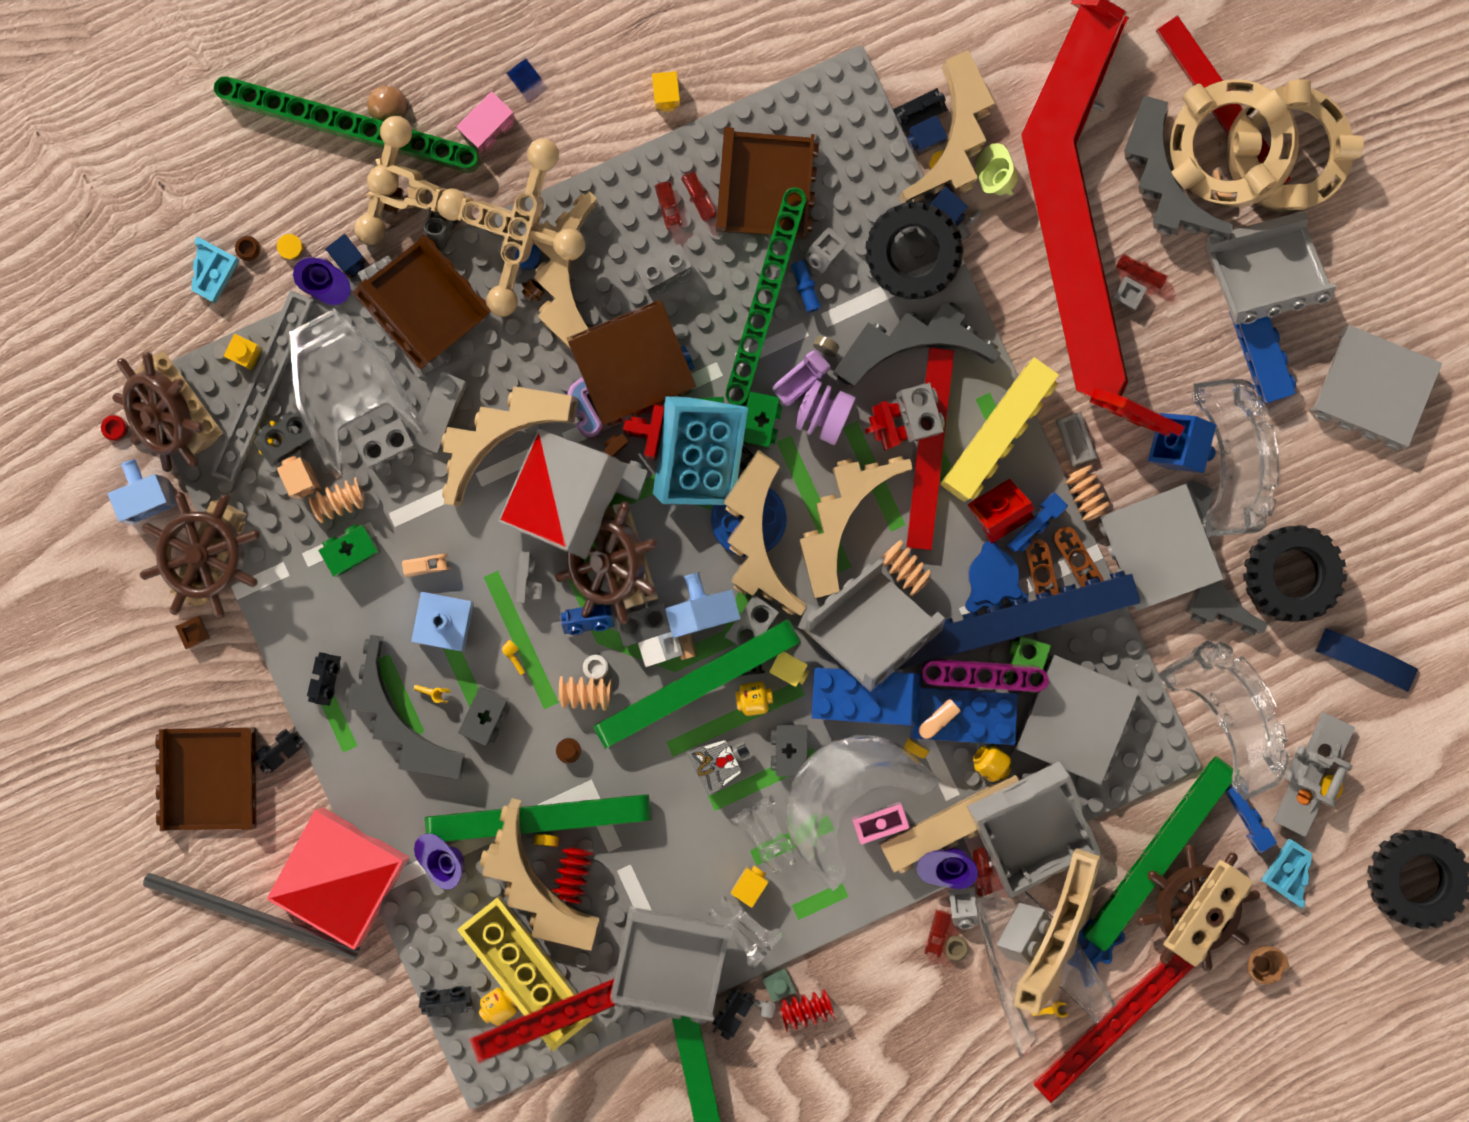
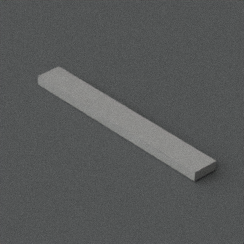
M290 290L209 475L235 485L315 303L313 299Z

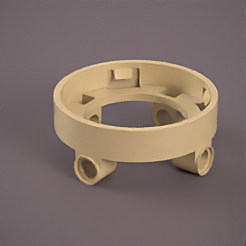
M1305 79L1290 80L1287 85L1275 88V91L1284 100L1289 109L1307 112L1323 125L1330 143L1329 159L1323 172L1314 181L1308 184L1282 185L1272 195L1255 203L1268 210L1296 212L1325 201L1342 186L1350 172L1353 160L1361 158L1363 154V137L1353 135L1350 124L1340 107L1325 94L1312 89L1311 81ZM1248 105L1235 118L1227 139V162L1234 181L1244 179V176L1252 168L1260 164L1257 158L1262 147V136L1259 130L1266 119L1259 111L1250 119L1248 116L1256 109Z
M1226 80L1206 88L1201 84H1197L1183 95L1182 99L1186 104L1178 114L1172 129L1170 153L1174 170L1171 173L1185 190L1188 188L1211 204L1236 208L1258 203L1272 195L1283 185L1294 168L1297 159L1299 133L1290 109L1275 89L1271 91L1261 84L1248 80ZM1227 104H1245L1255 108L1265 117L1271 131V147L1265 162L1252 168L1244 176V179L1237 181H1222L1209 176L1198 164L1194 152L1195 134L1203 119L1213 110ZM1284 134L1292 135V141H1288L1286 155L1289 156L1288 160L1280 159L1284 148ZM1212 192L1237 193V198L1234 201L1233 197L1219 196V200L1212 197Z

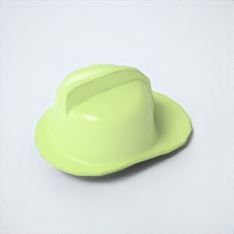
M999 143L985 147L978 155L975 163V172L982 190L988 194L1013 195V188L1018 182L1019 174L1008 150Z

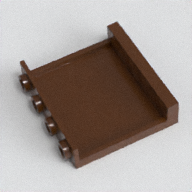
M724 127L716 232L772 236L783 196L788 189L794 187L801 189L806 196L805 207L795 238L806 239L807 232H812L813 217H808L809 207H814L815 192H810L811 182H816L817 167H812L813 157L818 158L819 142H814L815 134H811V137L737 132L734 131V128ZM790 195L787 199L788 204L792 207L799 206L802 202L798 195ZM784 219L780 222V227L784 231H790L794 228V223L790 219Z
M425 234L369 279L365 278L352 292L420 371L483 321L491 312L486 305V301L476 294L471 288L469 281L455 270L453 263L441 254L435 242L428 239Z
M661 300L567 337L568 344L602 425L608 424V426L618 424L624 416L629 414L631 416L640 415L646 411V407L653 404L658 406L664 405L666 397H673L675 395L683 397L690 394L692 388L696 387Z
M256 727L159 729V734L155 738L156 749H159V760H156L155 769L156 774L159 775V785L156 786V799L160 802V810L156 812V824L160 826V832L167 830L256 829V766L253 765L256 759Z

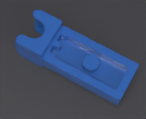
M1055 492L1051 493L1039 505L1042 510L1006 545L1013 553L1018 549L1023 552L1033 542L1030 537L1036 531L1041 534L1050 525L1047 520L1049 518L1052 520L1057 518L1068 507L1067 503Z
M1229 785L1225 793L1249 831L1246 837L1253 849L1262 853L1277 844L1269 828L1261 826L1260 823L1263 820L1255 808L1251 809L1247 803L1250 799L1243 787L1238 788L1237 785Z

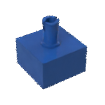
M1160 413V415L1185 428L1181 436L1170 433L1169 437L1155 431L1148 462L1171 470L1204 473L1207 461H1211L1216 454L1215 448L1211 445L1217 424L1197 416Z

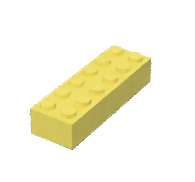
M1035 357L1032 358L940 485L963 502L969 499H976L984 488L981 482L984 478L988 480L992 477L999 467L996 464L999 458L1002 460L1013 448L1014 445L1010 443L1012 439H1017L1023 434L1029 425L1025 421L1028 417L1032 419L1033 416H1036L1044 405L1040 402L1041 399L1050 396L1059 384L1055 381L1059 374Z
M501 894L457 929L524 1016L578 994L537 940L532 937L530 931L511 907L507 906V902ZM594 1015L541 1038L553 1052L592 1021Z

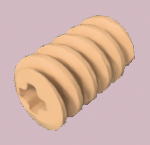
M1092 465L1067 475L1070 478L1065 482V485H1074L1069 491L1070 494H1078L1073 502L1083 504L1077 510L1078 513H1087L1081 519L1082 522L1090 521L1110 512L1104 510L1110 503L1108 501H1100L1106 495L1105 492H1096L1101 487V483H1092L1097 475L1088 474L1093 468Z
M354 477L353 486L347 480L344 481V489L335 484V492L333 493L326 487L325 496H322L318 490L315 491L316 499H312L308 494L311 509L320 523L325 522V514L329 519H334L335 511L339 516H343L344 507L349 513L354 511V504L358 509H363V501H365L364 493L357 477Z
M900 540L880 558H885L883 567L892 565L889 571L890 574L899 573L896 578L897 582L906 580L903 586L904 589L913 588L910 593L912 597L932 580L928 579L931 571L926 570L922 572L924 563L921 562L915 565L917 556L908 557L911 549L908 547L901 550L904 542Z
M560 676L559 701L562 708H566L570 701L573 709L577 708L579 702L583 710L587 709L589 703H591L593 710H597L600 703L603 711L608 709L612 692L611 679L608 686H605L603 678H600L598 685H595L593 678H590L588 684L585 685L583 677H580L578 683L575 684L573 676H570L567 683H564L563 676Z

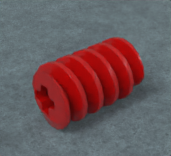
M574 847L562 849V852L568 855V858L559 860V862L565 865V868L557 869V872L563 875V878L554 880V882L560 885V888L552 889V892L557 894L558 898L562 900L582 903V900L577 896L584 895L585 890L579 886L587 884V880L582 876L589 875L590 872L584 866L592 864V860L586 856L594 855V853Z
M825 989L821 990V998L815 992H812L811 1000H808L806 995L803 994L801 1003L795 997H792L791 1005L785 999L782 1000L780 1009L786 1032H788L789 1024L792 1025L794 1030H798L799 1022L805 1028L808 1027V1019H811L813 1024L817 1025L818 1017H821L824 1023L828 1021V1014L836 1020L830 995L827 994Z

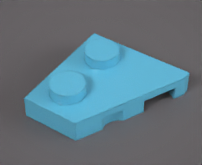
M196 237L197 253L196 259L193 260L194 277L192 278L191 290L216 304L240 260L209 242Z
M1288 839L1261 881L1297 906L1303 908L1305 905L1303 894L1305 885H1308V868L1311 866L1312 853L1295 841Z

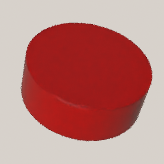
M110 415L102 421L101 432L107 439L119 441L126 436L128 425L122 417Z

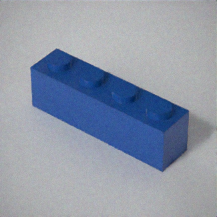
M1231 316L1261 406L1296 394L1294 390L1296 389V382L1293 375H1289L1287 370L1288 358L1286 353L1280 349L1278 343L1280 335L1277 328L1272 326L1271 317L1259 318L1250 324L1240 323L1235 325Z

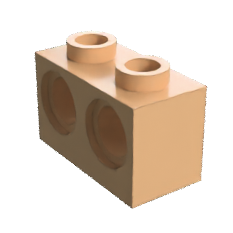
M296 456L282 461V466L277 468L290 497L301 499L308 496V494L310 495L317 490H321V486L309 461L302 458L297 459Z

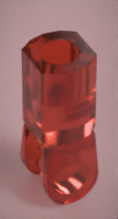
M666 181L656 184L654 187L666 229H670L669 226L676 224L681 226V217L671 182ZM674 208L676 214L666 217L665 211Z
M936 909L924 954L929 952L936 954V957L940 958L952 918L951 913ZM933 936L941 938L939 945L931 943Z

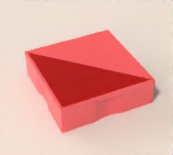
M321 807L314 810L270 891L267 900L355 950L363 944L379 914L384 898L394 887L409 856L380 839L364 834L354 824Z

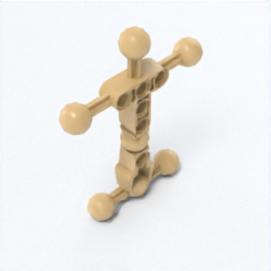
M401 116L388 117L381 125L380 136L385 146L382 157L375 159L378 166H375L367 176V185L370 189V192L366 194L370 198L367 214L358 218L354 225V233L362 243L375 245L384 238L386 225L381 216L385 203L399 209H408L414 206L425 209L431 208V211L439 212L447 220H464L470 225L505 236L501 249V257L505 264L500 282L486 296V305L491 310V313L499 317L509 316L517 307L518 298L513 290L520 263L528 260L534 240L554 247L557 255L564 260L572 261L578 259L583 254L585 239L576 229L566 228L556 232L538 226L544 207V201L540 193L547 170L552 169L559 160L558 147L550 139H536L529 146L527 158L532 165L525 193L517 196L511 211L484 201H473L474 198L466 197L458 189H441L439 186L423 180V175L420 171L395 165L399 149L404 147L412 137V128L409 122ZM397 174L409 179V185L411 186L408 188V198L401 199L391 196L399 186ZM428 190L433 194L431 203L425 197ZM528 197H530L534 203V207L531 211L528 210L525 206V201ZM474 206L478 207L480 211L477 219L472 215V208ZM497 214H500L503 218L501 227L495 223ZM521 221L525 223L527 227V231L524 235H522L518 229V225ZM514 246L520 252L518 259H515L511 253Z

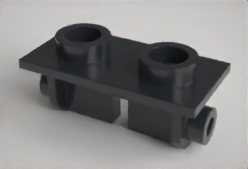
M938 88L893 109V112L903 132L935 115L938 116L948 111V108L945 104L946 98L944 94L940 93Z
M319 652L318 656H315L312 674L320 676L319 680L310 679L306 695L309 697L308 702L330 706L335 694L334 687L340 671L341 656Z
M295 726L289 731L286 728L274 738L276 742L270 747L266 744L255 753L257 757L253 765L256 766L260 762L262 764L260 769L264 774L272 773L285 762L280 755L281 752L289 759L302 749L305 741L300 735L294 736Z
M455 986L451 989H430L426 992H421L419 1001L421 1014L427 1015V1017L445 1015V1006H449L450 1014L468 1012L469 1009H473V1001L470 999L471 986Z
M739 987L737 991L732 989L725 1001L728 1003V1006L724 1013L719 1011L712 1022L715 1025L712 1032L716 1033L718 1030H721L720 1036L728 1041L731 1037L734 1038L742 1024V1021L735 1017L736 1013L745 1018L755 1003L753 1001L755 998L753 994L746 991L745 995L741 993L743 987Z

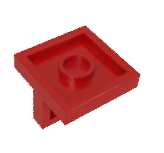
M654 405L650 425L647 424L646 419L632 417L631 421L625 420L623 431L625 435L647 439L644 453L647 460L656 461L663 422V406Z
M1010 478L967 504L970 512L979 521L991 544L1034 518L1032 511L1035 509L1032 502Z

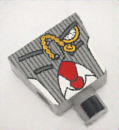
M724 739L689 750L687 755L708 796H710L742 772L738 761L750 756V752L744 742L730 748L728 742Z

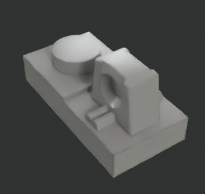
M519 551L517 603H527V600L542 599L543 584L528 581L530 573H535L536 559L531 558L532 553Z

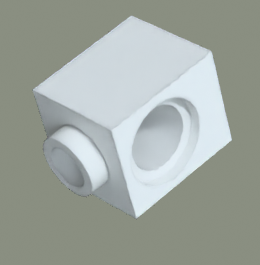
M671 632L638 643L645 667L683 655L678 637L673 638Z

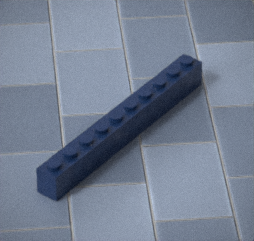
M1125 570L1110 574L1111 579L1101 581L1100 577L1086 580V586L1076 588L1075 584L1061 587L1062 593L1052 595L1051 591L1036 594L1037 599L1027 602L1026 597L1011 601V607L1002 609L1000 604L987 608L988 613L978 615L977 611L963 614V620L953 622L952 618L945 619L943 630L897 670L924 663L929 659H940L1139 604L1140 599L1133 575H1126Z

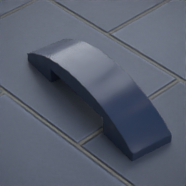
M1326 628L1315 652L1350 665L1406 692H1409L1418 671L1416 667L1392 655Z

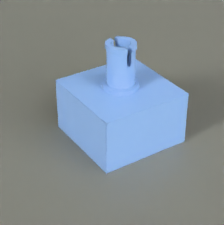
M136 459L120 464L129 485L107 493L118 521L127 524L137 523L177 506L168 479L157 474L143 478Z
M700 572L684 576L690 599L665 608L673 638L740 619L733 590L708 596L704 592Z
M421 592L411 642L465 651L474 602Z

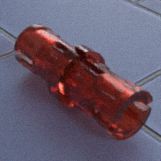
M1124 253L1120 256L1115 267L1134 276L1135 280H1142L1161 290L1168 275L1149 267L1148 263H1141Z

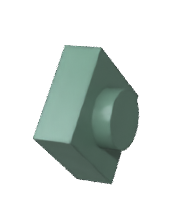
M786 968L762 978L772 1002L796 993Z

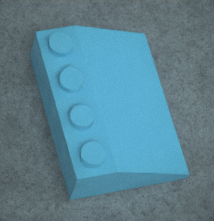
M666 397L653 494L662 504L726 505L724 499L738 480L748 412L747 407L689 397Z

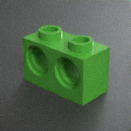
M1019 636L1017 640L1013 639L1009 649V654H1012L1010 664L1033 665L1043 669L1051 645ZM1025 645H1031L1034 648V656L1031 659H1026L1022 655V649ZM1008 671L1005 673V683H1012L1015 681V671ZM1033 673L1029 678L1030 684L1037 685L1041 673Z

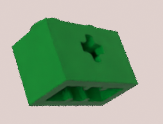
M749 392L743 444L769 449L770 443L775 444L778 429H773L775 419L780 420L783 405L778 404L779 397ZM760 415H765V420L769 421V423H764L763 428L758 427V422L754 421L755 418L759 419Z
M352 525L344 530V536L338 539L334 536L322 543L323 548L318 551L333 577H339L381 553L366 526ZM346 543L354 546L351 549V555L343 553L346 549Z

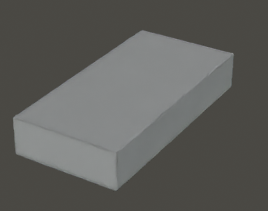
M1081 411L1056 420L1072 467L1097 459Z

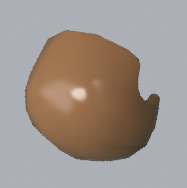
M381 86L373 90L367 101L369 115L381 121H385L391 116H401L404 118L408 108L406 96L399 89L389 86Z
M1261 946L1251 953L1247 962V970L1255 981L1260 984L1269 985L1282 979L1283 972L1289 969L1287 955L1278 948Z

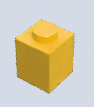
M677 71L652 73L655 109H660L662 112L674 111L675 107H680Z
M234 333L223 356L252 371L263 348Z
M755 865L752 869L746 866L730 894L752 908L769 882L765 878L767 873Z

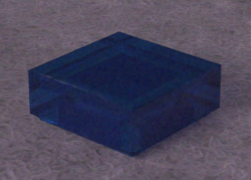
M527 58L506 72L521 94L542 80Z

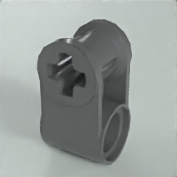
M430 208L423 226L424 234L428 239L435 242L440 251L447 246L457 220H447L439 212H433Z

